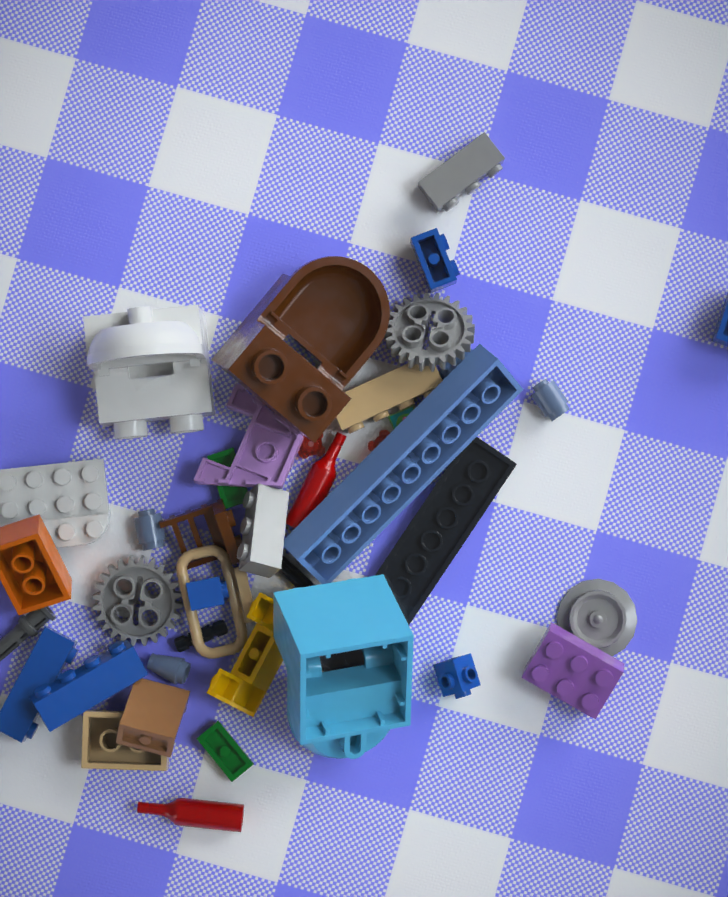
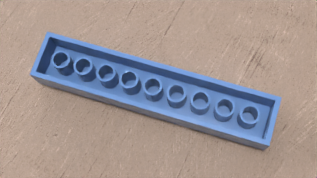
M479 344L284 539V547L321 584L331 583L524 389L500 360Z

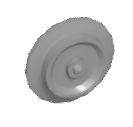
M602 579L582 581L569 589L560 601L556 617L559 627L610 656H614L626 648L634 637L637 625L635 604L627 591L614 582Z

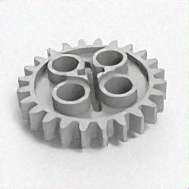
M425 292L424 298L420 299L414 294L412 302L404 298L403 306L395 304L394 312H390L389 324L384 337L386 348L391 349L392 357L399 355L400 364L408 360V368L410 369L415 364H418L419 371H423L425 366H429L431 372H434L435 365H439L441 369L445 370L447 362L455 366L456 357L464 360L465 352L471 351V344L474 343L475 324H472L473 317L472 315H467V307L460 308V301L457 300L451 304L450 296H446L441 300L439 299V293H436L434 298H429L428 293ZM432 314H435L433 318V327H431L428 349L424 350L426 344V337L428 336L430 317Z
M130 555L128 564H125L121 558L117 561L118 568L110 564L107 567L110 575L102 572L100 578L105 583L97 582L94 587L101 592L92 595L93 599L99 601L92 609L101 611L96 617V621L105 620L106 623L102 630L104 631L108 628L113 630L110 638H114L119 634L121 635L120 641L124 642L127 638H131V644L135 646L137 639H141L143 646H146L149 637L154 643H157L158 633L166 637L168 635L166 627L175 628L176 624L171 618L180 619L181 614L175 609L183 608L184 604L176 600L182 597L181 591H175L179 582H171L170 580L174 571L166 574L163 572L166 566L165 563L156 567V558L154 557L148 564L145 563L144 555H141L138 562H135L133 555ZM139 576H141L143 578L140 593V600L145 602H142L141 606L139 607V622L137 625H135L133 623L136 608V601L132 599H134V597L137 594V579ZM119 580H129L132 584V590L128 592L122 591L118 584ZM149 582L157 583L160 587V593L156 595L150 594L146 589V584ZM116 608H127L130 617L127 619L119 618L116 614ZM153 610L156 612L158 620L155 622L147 621L144 618V611Z

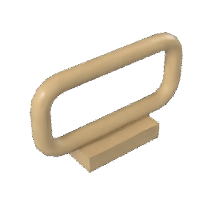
M206 545L184 552L177 561L176 573L195 650L201 656L208 659L221 658L240 652L248 639L246 623L254 622L247 618L250 605L253 602L247 573L240 571L239 566L233 567L228 552L217 545ZM208 556H215L220 561L224 581L227 584L228 599L237 633L236 640L233 643L214 648L207 647L204 643L197 610L191 611L186 583L190 582L187 571L190 561Z

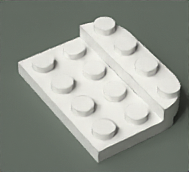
M104 459L1 469L0 527L40 514L56 548L94 543L105 533L110 522Z

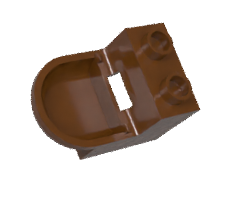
M325 256L311 260L299 267L291 276L282 274L211 360L300 434L315 443L352 399L343 392V389L376 351L385 337L390 318V306L386 290L376 274L356 260L341 256ZM287 335L320 362L317 368L283 341Z

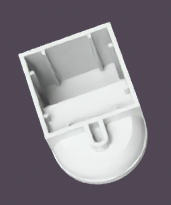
M198 304L159 309L134 307L127 309V312L83 316L87 365L94 371L99 424L104 427L113 426L114 438L116 440L147 437V422L169 420L171 434L204 430L203 417L215 415L206 319Z

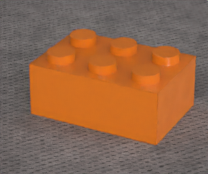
M40 514L0 527V581L18 616L71 599L72 578Z

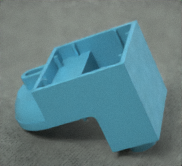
M383 574L273 592V637L287 670V719L290 729L300 745L323 757L356 759L379 744L390 729L411 725L414 635ZM362 650L364 665L322 672L319 656L331 658V654Z

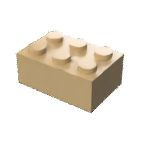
M87 710L83 712L81 768L167 771L169 769V757L116 743L119 723L124 711Z

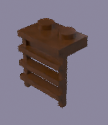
M219 499L216 503L210 505H201V508L192 511L191 509L186 510L185 513L177 516L171 515L168 519L159 521L160 528L172 525L181 553L183 554L187 551L178 523L188 520L197 548L202 547L203 543L193 517L204 514L214 545L222 547L228 552L232 565L240 562L237 559V552L242 543V538L240 534L235 536L233 526H236V521L232 510H226L223 499ZM208 556L192 560L188 564L187 570L218 560V558Z

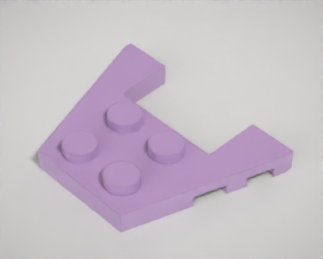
M236 383L227 402V409L252 418L231 467L203 457L193 481L198 485L255 487L259 483L282 489L303 442V435L265 407L259 399L249 394L243 386Z

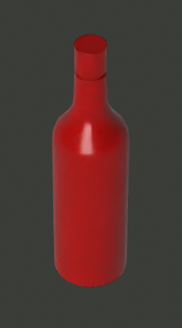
M336 432L326 454L311 465L287 514L286 524L296 528L327 497L337 475L335 468L336 459L347 436Z
M177 798L166 804L138 802L137 813L164 816L177 826L241 832L244 804Z

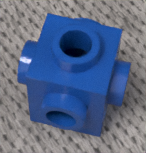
M471 653L433 665L443 697L454 694L455 699L471 695L470 689L481 685Z

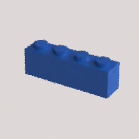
M49 626L43 629L0 710V732L21 743L26 741L27 738H33L39 727V724L35 723L39 714L29 696L34 694V690L43 684L50 685L59 679L58 677L62 674L66 663L71 665L79 651L75 648L78 643L77 641Z
M128 640L124 642L117 641L111 644L105 653L87 658L81 667L75 670H67L60 674L59 679L50 685L43 684L34 690V694L29 696L49 732L148 675L136 650Z

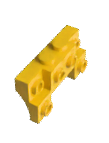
M259 592L257 598L250 605L247 618L256 622V625L230 673L219 668L217 674L212 677L207 694L254 717L283 662L273 637V599Z

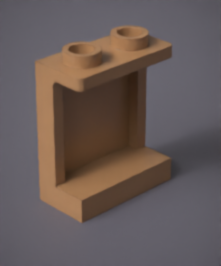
M144 678L133 683L119 723L116 743L171 758L180 723L187 709L190 691Z

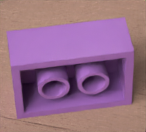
M551 622L527 662L522 678L596 720L624 673L625 663Z

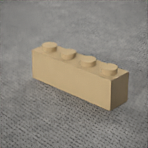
M407 363L346 391L345 393L352 399L336 417L342 432L347 429L349 434L364 428L363 422L371 418L375 422L390 416L389 410L399 407L401 411L414 405L415 398L422 395L426 398L443 381L436 365L434 372H431L429 366H425L423 371H419L418 364H415L410 369Z

